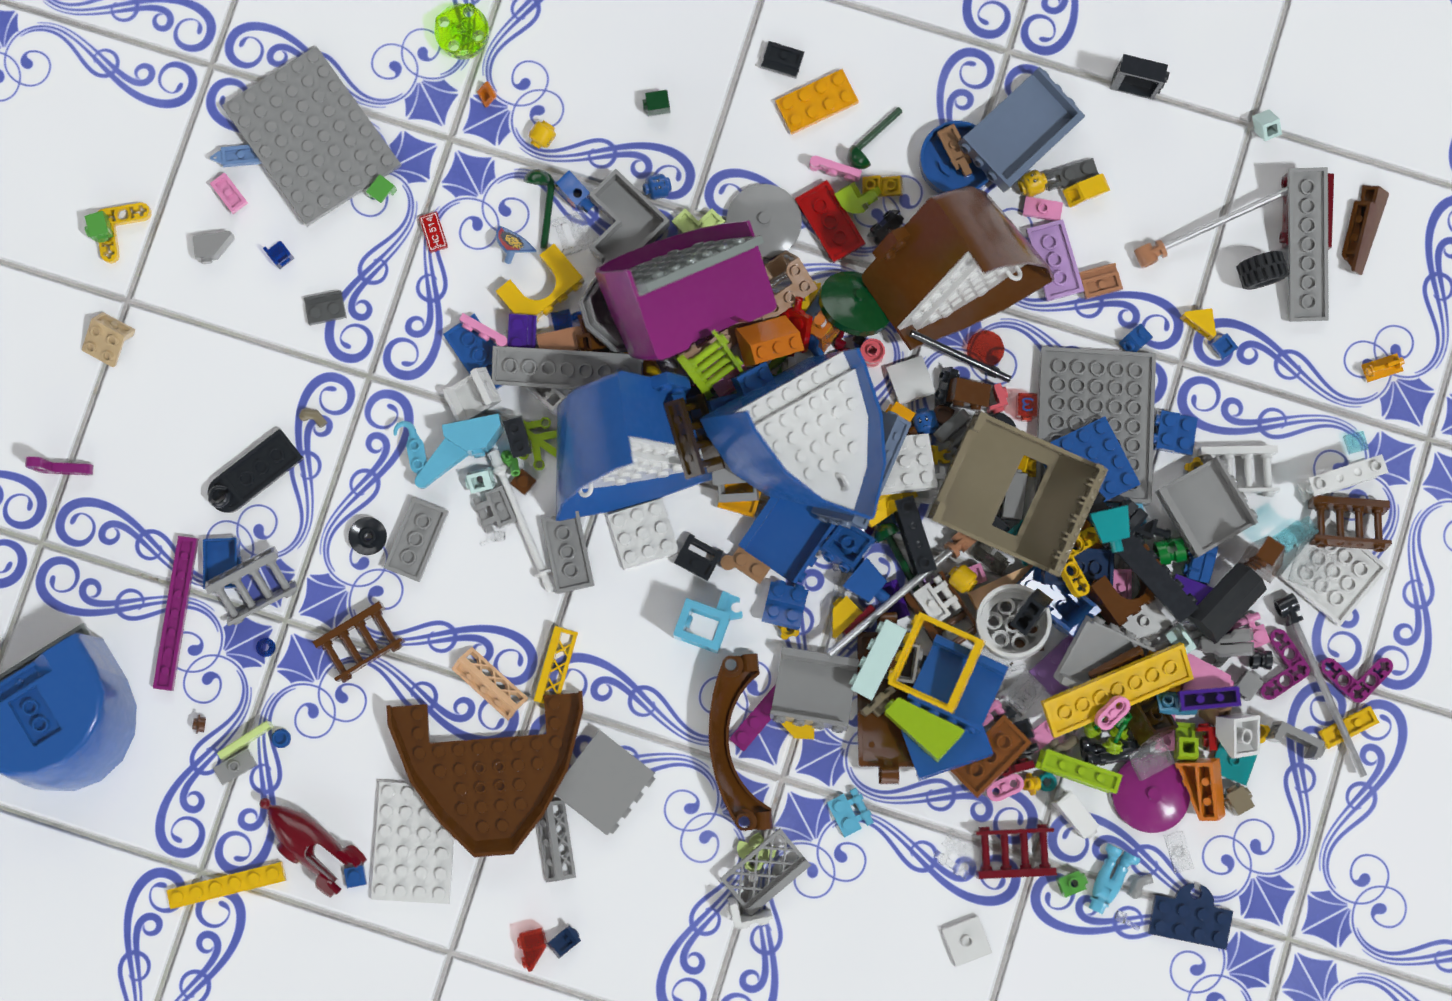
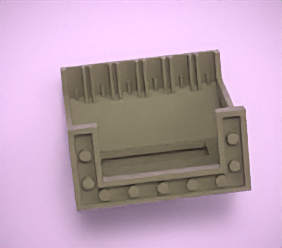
M975 411L927 518L1060 577L1109 469L993 418L983 411ZM1025 455L1047 465V469L1019 531L1014 536L994 527L992 524L1022 457Z

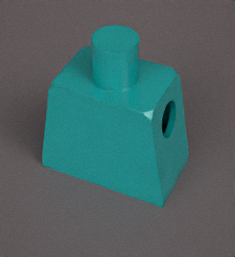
M1128 505L1090 513L1089 517L1100 542H1110L1112 553L1124 551L1121 539L1130 537Z

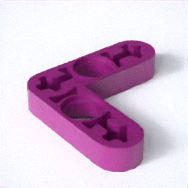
M25 457V467L38 473L93 475L94 465L54 463L40 457Z
M1275 629L1268 636L1271 640L1269 643L1287 668L1260 687L1259 694L1264 700L1275 699L1302 681L1310 673L1308 663L1288 634L1282 629ZM1275 633L1277 635L1281 634V642L1283 644L1287 642L1288 645L1279 649V646H1282V644L1279 641H1274V638L1276 637ZM1287 648L1292 649L1294 652L1292 659H1287L1284 656ZM1297 666L1304 667L1303 675L1299 673L1293 676L1291 673L1298 670ZM1282 675H1286L1289 678L1287 686L1280 684L1279 679ZM1276 684L1278 688L1271 691L1272 696L1265 695V687L1272 688Z
M1333 658L1323 659L1319 663L1321 673L1351 702L1360 703L1392 672L1393 663L1388 658L1377 659L1358 680ZM1386 662L1387 665L1385 667L1387 670H1381L1378 674L1372 671L1373 669L1378 671L1381 668L1380 663ZM1325 663H1332L1331 669L1334 671L1339 669L1340 672L1334 675L1331 670L1326 671ZM1340 675H1344L1348 679V683L1345 686H1341L1338 683ZM1368 675H1372L1375 678V683L1372 686L1366 684L1365 678ZM1362 686L1366 688L1365 690H1362L1359 693L1361 698L1353 697L1355 695V693L1353 692L1354 690L1358 691L1362 688Z

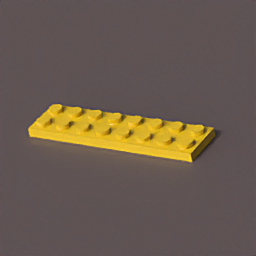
M1179 642L1041 701L1051 736L1056 738L1094 722L1096 713L1116 695H1121L1128 699L1130 706L1193 680L1194 677L1185 646L1182 642Z

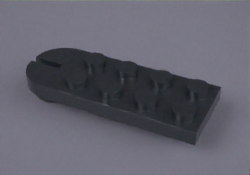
M279 428L210 483L207 491L208 501L223 513L236 512L304 460V458L282 429ZM226 494V497L223 500H221L219 503H215L218 499H220L222 496Z

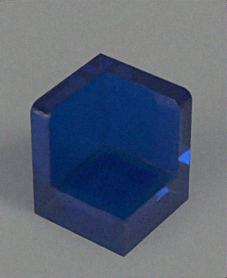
M282 241L277 242L269 249L266 246L263 248L279 269L295 259Z

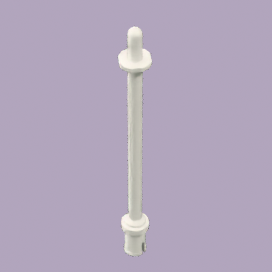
M499 450L491 451L487 456L493 467L492 472L499 476L539 573L535 576L536 578L541 577L545 589L548 592H552L553 585L548 576L552 571L551 569H545L507 478L506 470L508 468L504 465Z

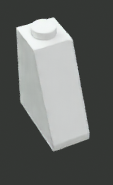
M1065 790L1051 802L1082 839L1087 837L1091 839L1098 832L1096 829L1099 827V824L1071 790Z

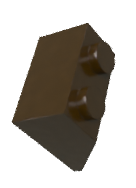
M1156 695L1130 706L1129 712L1132 718L1127 725L1140 746L1152 743L1179 728L1172 715L1159 713Z

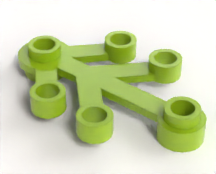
M548 417L530 422L524 420L528 438L532 444L533 466L537 471L545 468L540 447L556 457L557 449L545 440L557 438V429L538 434L530 431V429L538 427L543 429L550 428L551 420ZM544 420L549 421V424L547 426L542 425V422ZM527 454L525 457L520 456L519 458L521 460H526L529 458L530 454ZM539 461L543 463L541 468L536 467V463Z

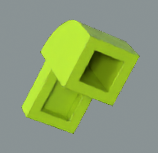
M852 182L839 189L835 196L846 211L860 214L869 208L868 205L878 200L877 197L881 194V191L877 186L861 194L856 183Z
M1176 722L1179 728L1175 730L1174 758L1196 761L1199 758V738H1195V723Z

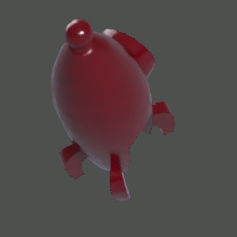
M268 798L260 800L259 806L262 809H267L268 820L279 841L276 846L277 850L290 862L295 864L299 862L309 871L316 874L315 887L324 895L332 898L334 894L337 895L342 889L335 883L338 878L315 856L314 850L317 844L321 845L345 866L351 863L357 868L361 863L364 864L367 861L364 854L356 846L348 845L343 848L323 826L305 813L282 805H271Z

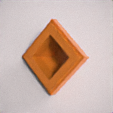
M488 81L477 91L485 107H488L497 97L496 91Z

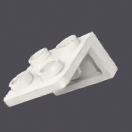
M735 896L728 897L729 903L725 904L728 919H732L734 928H739V930L748 929L750 925L756 923L758 925H766L770 923L769 920L773 919L770 909L759 910L752 916L748 913L740 915Z

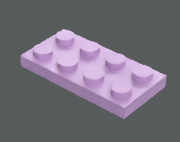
M1064 220L1026 229L1029 243L1049 265L1055 278L1051 283L1043 287L1046 301L1049 302L1083 293V284Z

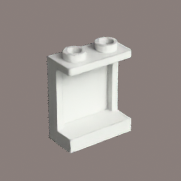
M486 367L475 368L470 371L471 375L451 387L442 389L444 399L449 404L452 415L457 422L473 419L502 401Z

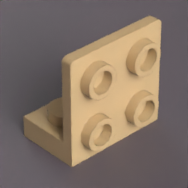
M102 312L91 318L82 351L111 367H115L124 341L133 337L136 329Z

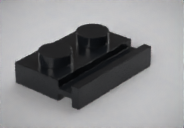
M769 41L761 68L797 79L805 51Z

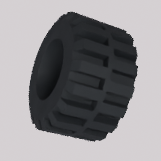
M1282 251L1262 253L1250 257L1236 266L1242 288L1246 290L1274 284L1285 279L1290 274Z

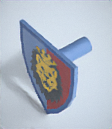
M499 226L496 230L495 237L497 243L507 253L504 259L505 263L511 264L515 253L537 252L519 234L502 226Z

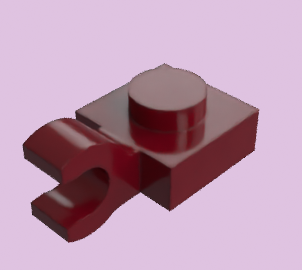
M1028 757L1018 759L1017 764L1011 765L1008 772L1003 773L1002 776L1006 777L1012 773L1035 768L1034 761H1029Z

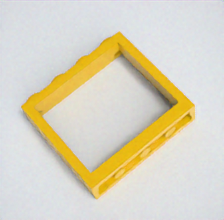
M919 612L918 615L915 614L911 621L912 630L910 633L907 632L903 639L905 645L903 650H899L895 657L897 663L895 668H891L887 677L889 681L887 684L950 713H955L986 641ZM924 621L975 643L948 704L898 681Z

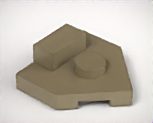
M893 686L886 688L884 692L878 694L870 704H867L861 710L864 718L871 713L878 718L887 710L885 706L890 702L888 698L896 692Z

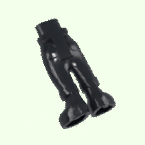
M1082 736L1079 739L1081 757L1084 758L1083 761L1095 766L1128 762L1135 758H1141L1143 754H1150L1149 744L1140 746L1136 739H1119L1123 744L1121 747L1123 752L1114 755L1105 750V747L1102 746L1103 743L1092 745L1086 736Z

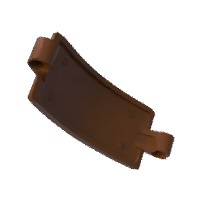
M897 612L883 613L877 619V627L880 621L884 622L885 619L897 624ZM861 632L857 636V659H859V662L863 656L867 657L870 651L867 649L871 639L877 637L878 632ZM899 646L886 673H889L891 668H895V665L897 663V661H895V657L899 650H903V647ZM913 648L901 672V676L910 677L914 653ZM860 667L857 669V675L861 669ZM882 679L873 699L891 686L887 684L888 679ZM901 682L912 688L914 686V683ZM893 686L896 692L888 699L895 701L899 697L907 701L909 693ZM857 693L859 766L878 767L879 784H899V767H914L901 729L885 715V712L878 718L873 713L864 718L861 710L867 704H870L872 700Z

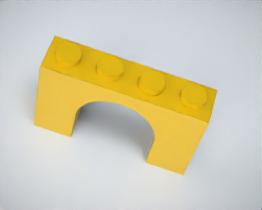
M552 244L540 254L541 260L556 278L555 288L548 297L541 300L529 299L521 293L510 279L496 290L499 298L512 313L537 315L538 323L539 318L543 315H549L557 303L562 304L568 299V294L572 291H578L583 286L584 279L555 244Z

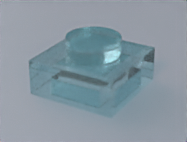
M1364 431L1343 436L1349 455L1369 449Z

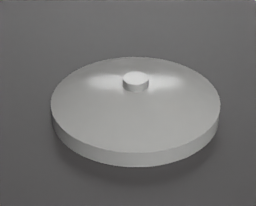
M771 184L753 185L741 191L731 202L726 223L750 220L754 235H762L764 243L758 245L763 259H772L784 251L790 250L796 243L802 226L801 211L795 199L786 190Z

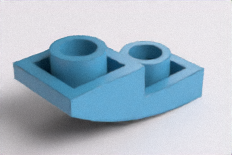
M1176 692L1156 695L1159 713L1170 715L1197 714V710L1179 712L1178 695H1176Z

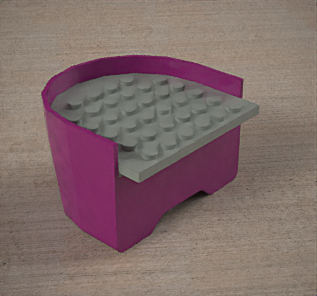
M750 220L722 223L677 234L629 251L596 268L594 273L624 345L632 358L639 360H664L689 349L691 343L712 335L714 329L718 332L739 322H750L776 309V300L758 245L764 243L762 235H754Z

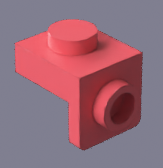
M998 383L991 388L997 404L989 406L987 409L988 413H1001L1005 411L1004 408L1008 405L1006 399L1008 398L1007 389L1002 387L1001 383Z

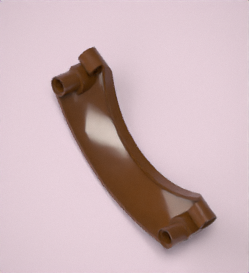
M758 653L743 654L741 656L730 655L723 659L715 682L709 714V750L715 779L725 806L736 827L741 831L773 829L771 808L758 800L743 784L733 765L729 748V726L735 705L745 688L760 674ZM729 659H733L736 662V668L733 670H728L725 667V663ZM742 816H746L750 820L749 826L745 828L741 827L738 823Z

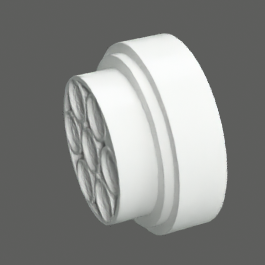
M1008 584L992 590L982 600L977 612L976 630L978 637L986 641L984 647L990 653L1001 659L1017 661L1033 656L1045 645L1052 624L1049 607L1035 625L1037 628L1036 633H1028L1025 636L1017 629L1011 630L1007 626L1035 590L1020 584ZM1008 604L1011 606V610L1004 612L1001 610V605ZM995 618L999 624L995 627L990 626L988 620ZM1002 636L1006 642L999 645L995 642V638ZM1016 640H1022L1024 641L1025 646L1023 648H1017L1014 642Z

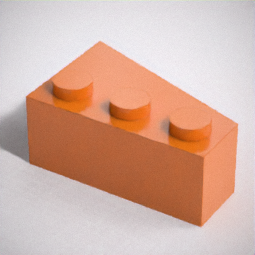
M1198 758L1196 761H1177L1175 763L1176 768L1181 773L1182 782L1187 787L1191 803L1199 821H1219L1225 817L1220 758Z

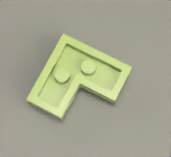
M685 208L672 220V223L684 233L707 226L725 223V220L711 208L698 221Z

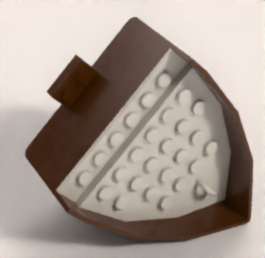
M972 186L944 192L929 198L905 226L892 230L872 252L875 260L862 274L863 283L910 351L925 345L909 336L912 329L934 340L941 339L1006 310L1055 279L1049 265L988 193Z

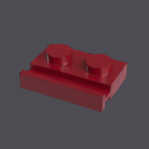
M870 604L842 634L846 636L876 609Z

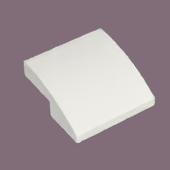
M922 355L886 367L894 394L900 404L903 405L935 394V389Z

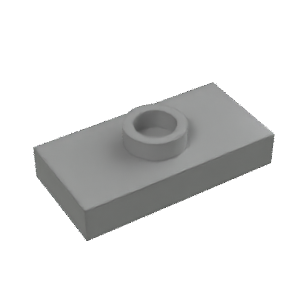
M247 748L213 769L221 784L225 785L256 767L257 763Z

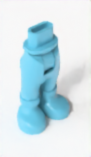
M1109 843L1105 847L1108 857L1107 859L1105 858L1104 864L1096 877L1092 896L1090 897L1092 901L1088 907L1102 915L1105 908H1109V904L1118 895L1125 875L1129 870L1127 868L1130 865H1138L1141 860L1125 851L1122 854L1123 850ZM1121 856L1120 863L1117 866L1113 877L1110 879L1112 870L1116 865L1115 862Z

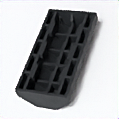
M1238 562L1197 605L1199 608L1187 618L1216 644L1267 590L1265 583L1252 568Z

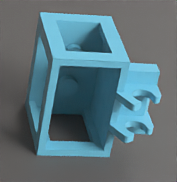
M722 591L717 608L686 598L673 633L674 639L718 654L730 620L743 618L742 611L736 613L731 609L734 603H740V598ZM692 612L719 622L713 641L685 631L686 628H690L693 621Z

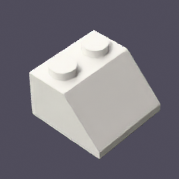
M1237 713L1216 716V737L1231 758L1260 754V715Z

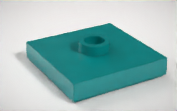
M1219 741L1213 758H1220L1222 777L1247 786L1257 755L1231 758Z

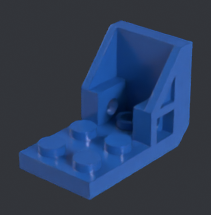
M1033 566L1016 583L1030 587L1033 590L1039 588L1051 597L1053 601L1049 609L1052 625L1060 632L1073 638L1086 615L1094 618L1101 611L1086 596L1074 597L1067 586L1041 584V569Z

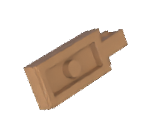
M955 124L938 131L937 135L953 167L956 170L960 169L964 177L970 175L972 171L968 164L972 163L971 157L960 149L958 142L962 138Z

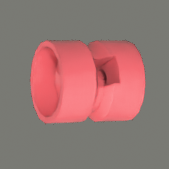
M875 338L865 340L860 348L867 367L878 366L885 354L883 343Z

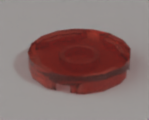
M988 330L972 335L966 347L968 356L989 366L997 365L1003 358L1005 351L1000 336Z

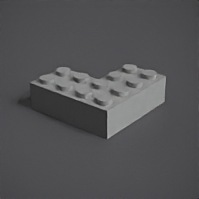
M617 169L610 173L589 194L590 200L613 222L589 247L590 252L602 264L629 251L655 242L670 227V220Z

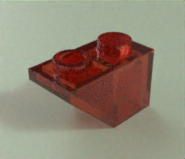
M544 927L520 932L517 938L518 948L522 949L524 957H521L524 969L527 968L528 972L534 970L548 946Z

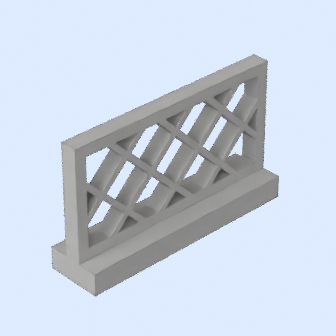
M779 828L725 873L720 880L748 914L752 916L809 868L811 864L782 829ZM779 834L785 839L784 848L773 847V841ZM770 849L769 860H759V851ZM783 850V861H772V851ZM786 851H795L799 856L794 862H785ZM746 862H755L754 873L743 872V865ZM758 862L768 863V874L757 873ZM771 864H782V872L778 875L770 874ZM732 874L740 875L739 886L730 885L726 879ZM743 875L753 876V887L742 886ZM756 876L767 877V885L763 888L755 887ZM741 889L752 890V897L746 902L741 898Z

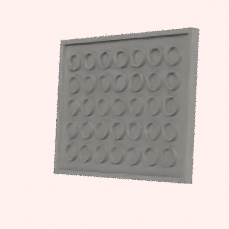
M317 46L222 105L224 111L306 227L370 187L379 174L385 177L401 167L399 160Z
M1042 346L1037 437L1050 443L1105 416L1140 482L1139 486L1106 502L1121 503L1127 497L1136 504L1150 505L1152 502L1156 353ZM1039 461L1036 463L1035 493L1046 471L1043 463Z

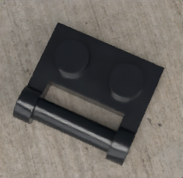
M690 533L674 564L708 581L724 551L711 547L696 539L695 535ZM690 545L714 556L713 560L710 561L689 550Z

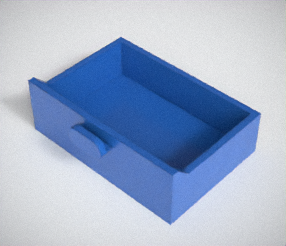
M239 538L203 539V589H205L206 581L242 563ZM232 583L224 586V589H237Z

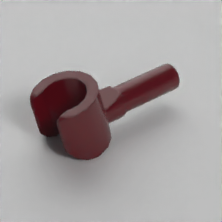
M840 331L834 343V347L839 351L843 350L847 343L842 340L845 333L843 331Z

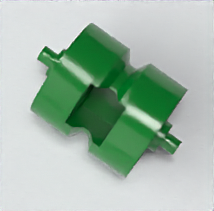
M1182 537L1171 538L1168 542L1162 540L1153 543V551L1158 556L1157 559L1161 564L1170 565L1171 561L1179 563L1187 560L1186 550H1188V547L1185 546Z

